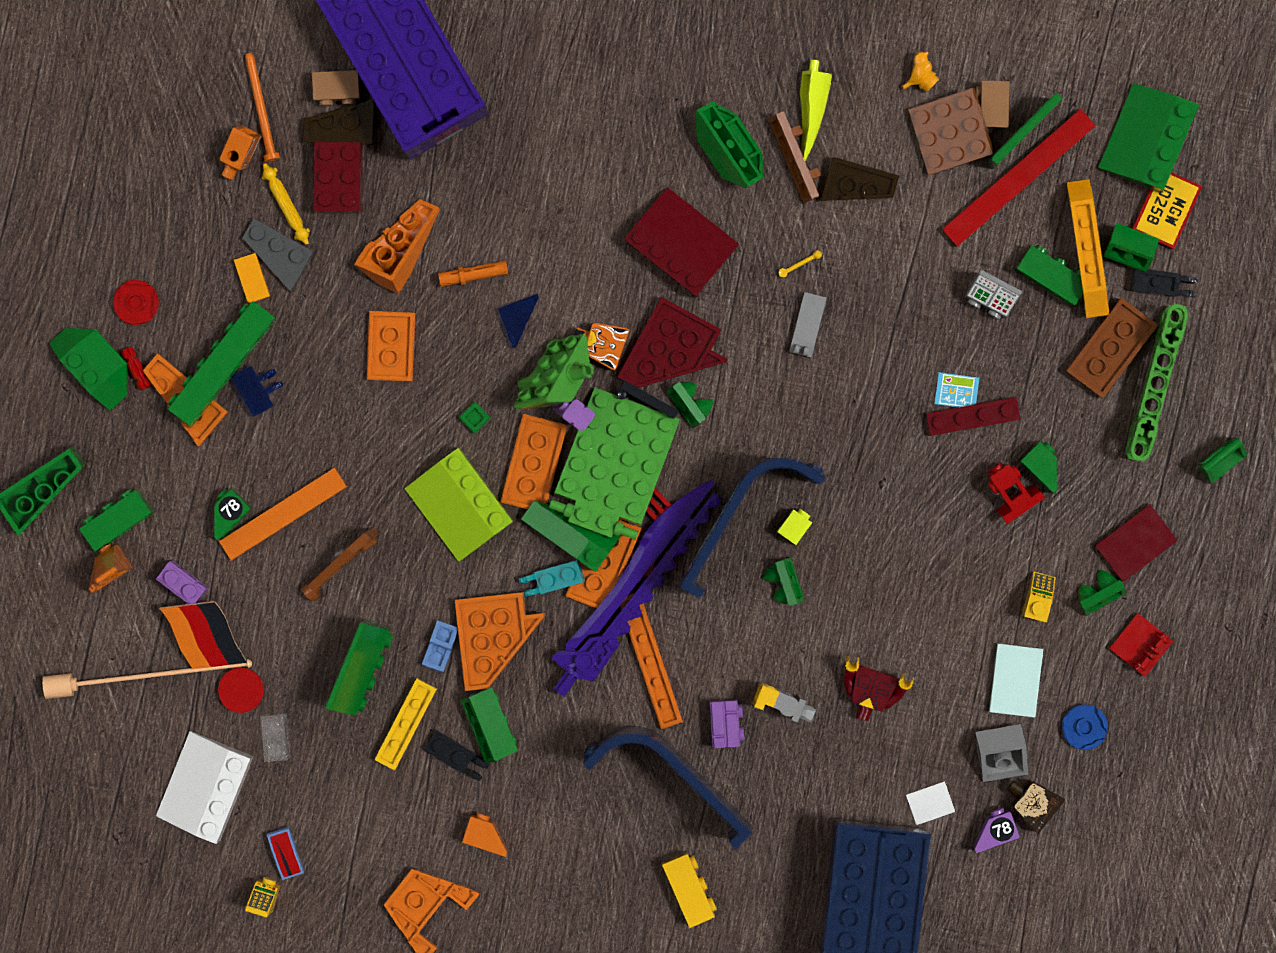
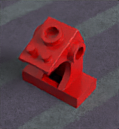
M999 462L994 468L987 471L989 474L987 479L990 481L987 483L994 494L999 492L1005 502L996 511L1006 524H1009L1045 498L1034 484L1025 489L1019 480L1022 475L1015 465L1010 467L1009 464L1003 465ZM1016 484L1020 493L1010 499L1005 490Z

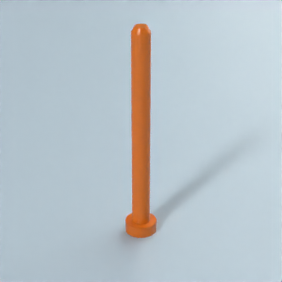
M247 53L245 60L266 150V155L263 156L264 162L279 160L280 155L275 153L255 58L252 53Z

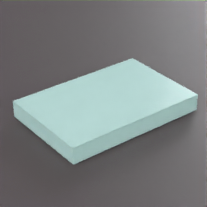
M997 643L989 712L1027 717L1036 716L1043 649Z

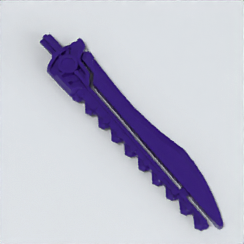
M713 480L698 486L684 495L654 521L646 530L636 552L614 588L565 644V651H559L552 656V660L557 661V664L566 670L553 688L557 693L565 697L577 679L595 681L614 654L615 649H618L619 642L617 636L629 633L631 626H629L628 621L641 617L642 610H640L639 605L652 601L653 594L651 589L663 585L664 578L662 573L675 568L676 562H674L673 557L686 553L687 546H685L684 542L697 537L698 530L695 526L708 521L707 509L719 506L721 499H719L718 494L714 493L693 520L689 517L713 487ZM684 524L686 526V529L675 541L672 547L668 550L665 556L661 559V561L654 568L651 574L643 582V584L636 591V593L629 600V602L622 609V611L615 618V620L611 623V625L604 632V634L602 636L589 638L587 642L578 651H575V648L578 647V645L585 639L587 635L600 632L603 626L607 623L610 617L614 614L617 608L621 605L624 599L628 596V594L632 591L635 585L639 582L642 576L646 573L649 567L653 564L656 558L660 555V553L664 550L667 544L671 541L674 535Z

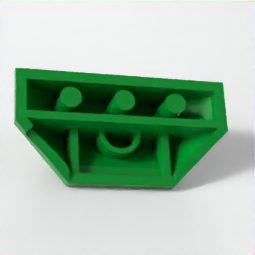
M714 101L695 111L697 141L723 179L746 189L764 178V172H762V151L737 114L719 106Z
M65 328L49 343L63 365L109 411L113 410L128 396L127 362L97 329Z

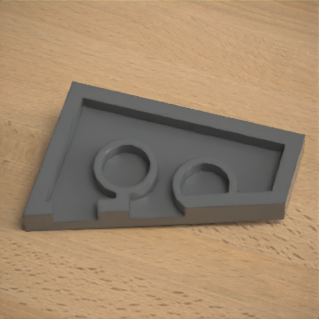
M254 218L243 236L245 242L289 291L292 292L314 252Z

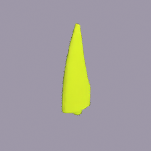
M810 60L809 71H802L800 100L803 131L801 153L805 161L813 147L822 122L832 74L818 72V60Z

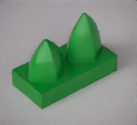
M678 382L667 390L666 394L691 429H693L706 419L712 409L713 399L693 401L692 398L696 393L697 384L693 382Z
M791 557L775 562L764 572L763 580L771 583H782V586L776 590L773 600L781 604H789V606L805 600Z
M1099 570L1097 575L1099 592L1088 585L1081 584L1079 600L1085 616L1126 595L1125 587L1121 580L1117 581L1110 573Z

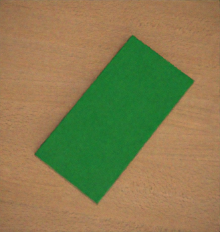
M1055 93L998 150L987 164L994 169L1063 98L1058 93Z

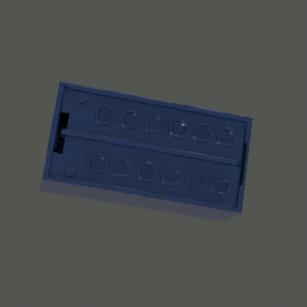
M834 819L819 953H918L931 833L926 828Z

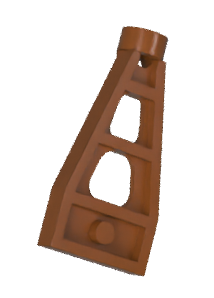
M374 527L363 533L311 583L308 582L301 588L304 595L312 602L321 596L319 592L320 587L360 551L364 553L378 542L375 538L380 533Z

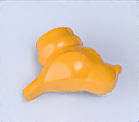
M928 51L915 54L910 79L901 86L903 89L911 85H919L920 89H924L927 92L939 80L936 73L932 71L931 62L927 57Z

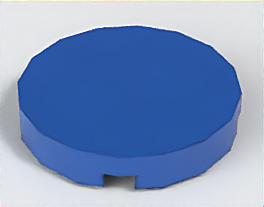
M1081 704L1067 711L1061 728L1064 738L1070 745L1077 749L1089 750L1096 748L1104 741L1108 731V723L1101 710L1093 705Z

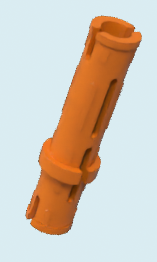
M506 260L474 267L463 268L462 266L458 267L457 270L441 272L438 275L440 285L444 287L460 283L465 285L466 282L508 275Z

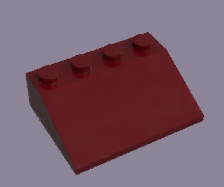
M668 187L624 239L625 242L696 298L739 245V243Z

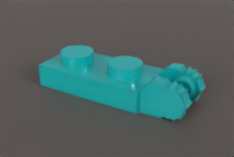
M579 560L536 571L532 575L518 578L519 583L522 584L536 579L538 588L525 590L524 597L537 593L543 594L585 582Z

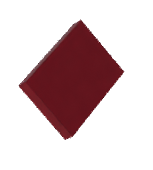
M1148 504L1097 543L1095 547L1120 580L1124 582L1178 540L1151 504Z

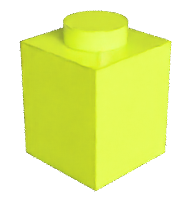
M800 508L797 512L793 509L777 532L797 545L812 524L808 520L811 516Z

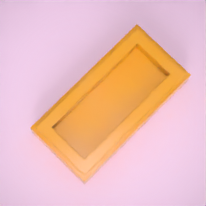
M253 253L235 259L234 263L248 304L252 301L256 302L271 297L257 254Z

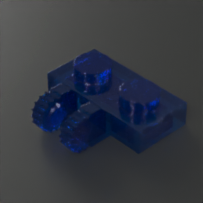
M250 366L232 376L253 417L274 407L268 394L284 386L280 381L265 389L261 383L274 377L277 374L275 369L258 377L253 366Z

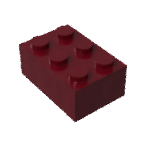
M314 142V211L316 213L363 214V145L361 142Z

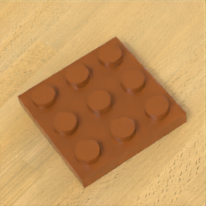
M975 88L909 109L928 175L994 155Z

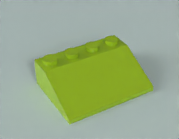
M460 448L447 455L405 488L458 562L514 522Z

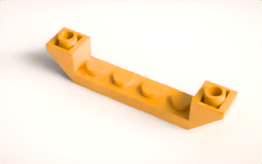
M1090 179L1067 182L1086 319L1109 315L1107 288Z

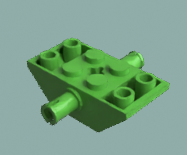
M585 334L553 339L547 344V349L538 360L533 373L528 377H521L518 380V388L521 391L513 405L516 409L543 408L572 402L584 379L592 377L594 373L589 361L587 337Z

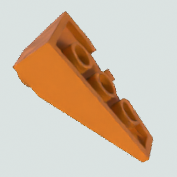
M419 199L400 216L398 222L391 228L387 227L382 231L383 234L377 240L371 241L365 246L354 265L378 285L399 294L414 269L440 208Z
M108 544L99 550L100 555L95 557L88 588L90 593H95L133 568L119 545L111 546V544Z

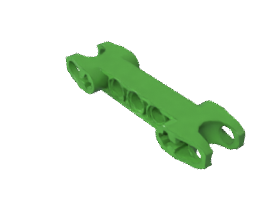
M1174 303L1172 306L1166 307L1161 314L1137 411L1128 434L1125 447L1127 459L1145 461L1152 452L1158 431L1159 417L1178 347L1183 339L1188 319L1186 306ZM1172 311L1178 314L1177 322L1172 321L1170 318ZM1165 335H1168V337L1172 339V341L1169 342V340L1165 338ZM1160 354L1165 355L1168 359L1165 367H1161L1157 363V358ZM1155 376L1159 377L1162 381L1159 389H1154L1151 385V380ZM1148 399H1152L1156 403L1155 410L1152 412L1145 408V402ZM1141 424H1144V426L1148 427V430L1144 431V429L1141 428ZM1137 443L1143 448L1139 456L1134 451Z

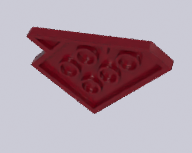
M661 297L620 371L618 378L640 388L726 363L727 358L711 350L722 329Z

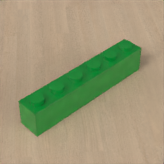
M254 301L250 305L246 303L238 313L240 318L236 323L232 321L224 331L226 333L225 337L221 341L218 339L211 347V355L207 359L204 357L198 363L196 374L193 377L189 375L182 384L184 389L179 395L175 393L169 400L168 405L170 407L168 411L188 427L192 428L276 321L273 315Z

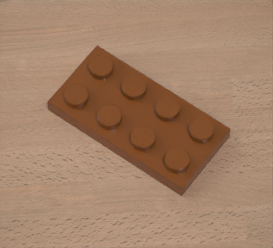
M1120 298L1067 368L1066 372L1103 399L1157 328L1158 324L1126 300Z

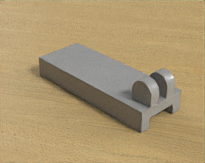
M804 292L789 350L790 353L809 358L812 357L826 297Z

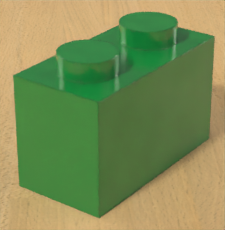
M1116 223L1108 238L1103 256L1147 272L1154 259L1159 238Z

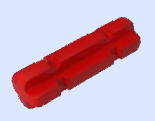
M128 347L121 351L124 360H127V366L133 378L137 380L136 384L139 390L149 388L151 383L148 377H145L146 374L143 372L144 369L139 359L135 357L137 354L134 348Z

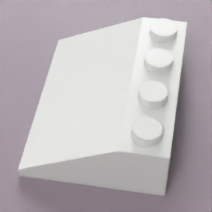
M190 731L156 816L197 837L217 844L221 840L254 756Z

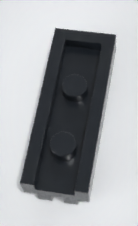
M626 381L623 382L617 394L621 400L630 394L674 419L679 410Z

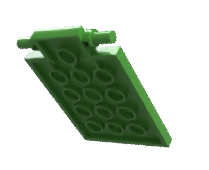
M594 387L587 407L595 412V417L585 430L580 431L578 429L554 493L576 503L575 505L570 503L566 505L552 499L549 508L564 513L563 516L569 518V523L612 538L614 534L636 540L639 531L625 527L624 523L619 522L618 519L620 518L641 526L680 419L676 417L674 419L663 412L628 399L621 400L617 395Z

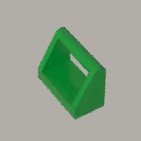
M1233 437L1196 467L1207 481L1213 484L1248 455L1242 441L1238 437Z

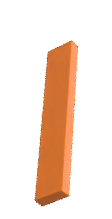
M333 468L219 542L232 561L347 488V485L337 469Z
M635 593L628 595L620 605L621 610ZM643 603L639 605L640 610H642L641 617L628 621L629 626H631L629 634L660 728L664 729L683 721Z

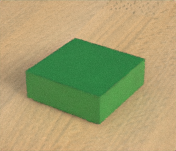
M474 402L459 417L474 434L491 419L477 402Z

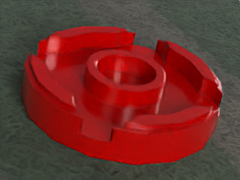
M130 280L123 283L116 290L113 298L114 311L118 317L125 323L135 326L151 321L157 314L160 305L159 296L154 287L141 280Z
M244 667L234 668L224 674L218 687L219 698L223 705L232 712L237 713L249 712L256 708L262 701L265 690L260 676L252 669Z

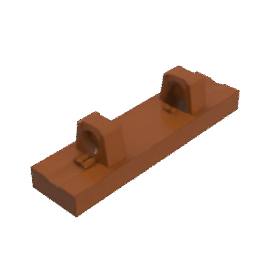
M784 111L777 113L769 118L768 121L804 204L819 196L813 180L820 177L821 174L818 167L808 170L795 139L803 134L800 125L791 128Z

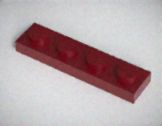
M1017 397L926 413L929 436L1021 420Z

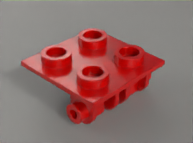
M1137 613L1109 649L1146 677L1174 641Z

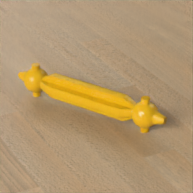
M264 163L262 179L269 181V188L290 227L296 231L294 239L302 241L305 245L309 244L308 236L310 230L303 228L302 220L282 182L276 178L277 168L269 167Z

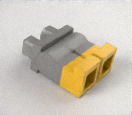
M760 682L752 702L754 707L761 710L764 709L765 704L776 708L784 716H788L795 722H798L799 718L811 722L816 711L814 707L805 704L806 700L803 697L797 695L795 699L793 695Z

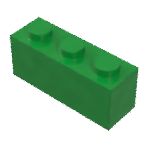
M1031 245L1015 268V271L1070 306H1075L1083 294L1080 271L1075 269L1073 272L1066 267L1068 264L1062 259L1056 257L1054 260L1047 255L1048 251L1043 247Z
M129 489L120 496L122 500L115 505L113 502L107 504L101 509L102 514L97 517L92 515L82 522L84 526L79 530L94 552L110 544L155 513L140 490L132 491V489Z
M492 687L460 700L486 764L495 762L518 751L516 739L508 727V719L502 713L499 706V697Z

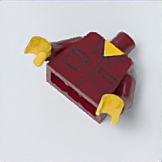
M849 656L846 657L843 683L846 695L851 698V702L859 704L856 718L869 721L873 709L881 712L884 709H890L902 699L907 689H910L913 685L915 678L913 677L911 681H906L904 679L906 673H902L899 681L898 677L859 665V657H857V661L854 663L849 662Z

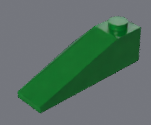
M534 500L521 520L596 572L621 535L613 534L612 538L571 524L568 522L569 518L563 516L564 513L550 509V505Z

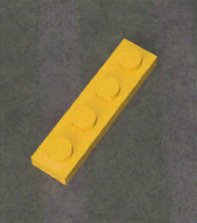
M416 678L375 758L377 762L396 770L437 690L436 687Z

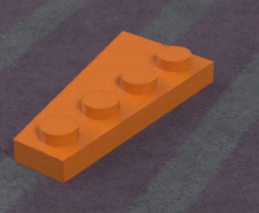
M159 353L155 355L143 370L167 404L175 393L179 395L184 389L182 384L187 377ZM213 400L192 428L182 421L180 422L194 439L197 446L200 447L229 412Z

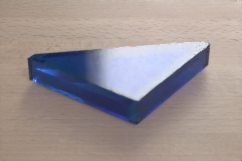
M538 294L498 308L512 348H516L539 299Z

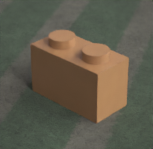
M357 70L312 72L313 100L319 103V106H332L333 102L342 101V105H355L356 101H361L360 75Z
M981 81L980 86H976L975 91L987 129L1006 130L1008 128L1010 81Z

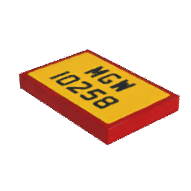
M1171 172L1163 193L1153 189L1149 190L1132 229L1159 238L1158 243L1174 249L1202 186Z

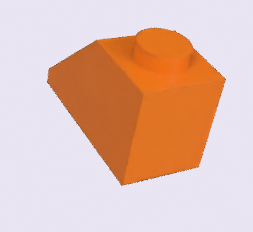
M477 812L476 815L472 814L462 843L506 857L508 848L494 821L489 820V815Z

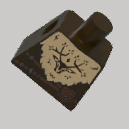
M1014 779L1007 788V791L1016 797L1011 806L1037 834L1041 832L1065 801L1060 795L1032 780L1024 787Z

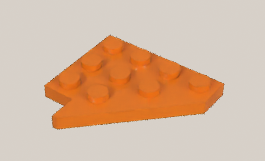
M524 592L455 600L465 691L490 688L546 616L545 613L526 615Z

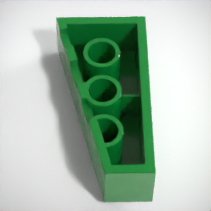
M73 446L0 492V510L18 536L23 533L86 465Z

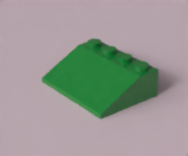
M1133 83L1098 169L1163 193L1199 104Z
M368 619L360 622L325 709L355 716L359 711H364L368 699H365L367 690L372 691L377 679L373 677L376 669H381L385 657L382 656L385 647L389 649L394 636L390 635L392 629Z

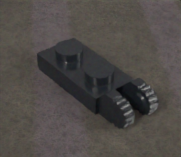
M1134 268L1131 291L1194 298L1196 292L1192 290H1179V283L1194 284L1197 283L1198 278L1182 276L1180 273L1149 269L1147 272Z
M438 730L434 732L424 749L458 771L465 772L478 781L481 780L482 776L477 771L467 767L472 760L480 767L486 769L490 765L489 763L486 764L485 760L476 756L475 752Z

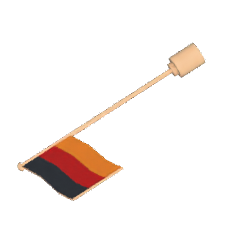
M215 601L160 607L159 609L169 621L179 648L191 668L78 682L77 678L73 677L71 673L43 676V692L45 699L74 696V691H78V686L244 666L250 668L252 661L246 660L237 646L227 619Z

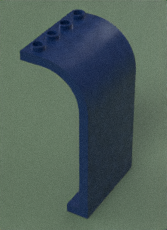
M640 726L622 727L610 732L598 743L593 741L585 749L583 765L588 770L608 751L622 744L639 743L654 749L733 827L728 832L729 844L735 850L752 834L750 822L657 732Z

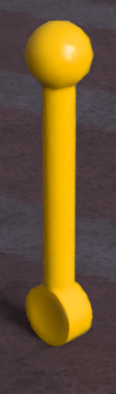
M816 250L813 252V255L789 268L780 269L779 276L784 278L789 272L809 261L820 259L822 257L821 251Z

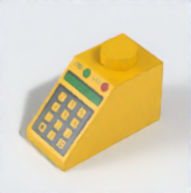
M1033 571L1021 616L1047 623L1053 601L1056 577Z
M269 877L258 879L245 911L267 918L273 912L281 885L276 884V880Z

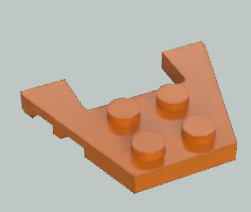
M412 868L385 902L384 906L416 953H434L437 946L424 937L420 930L446 897H450L467 910L480 893Z

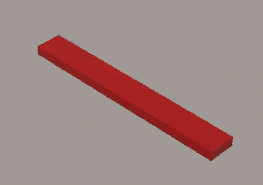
M1082 109L1077 111L945 226L942 231L956 247L959 246L1096 125Z

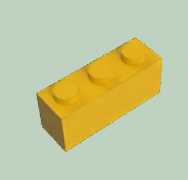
M685 852L662 862V866L689 928L715 918L714 911L717 908L713 898H707L704 890L708 889L703 876L698 877L695 869L699 868L694 855L689 856L688 852Z

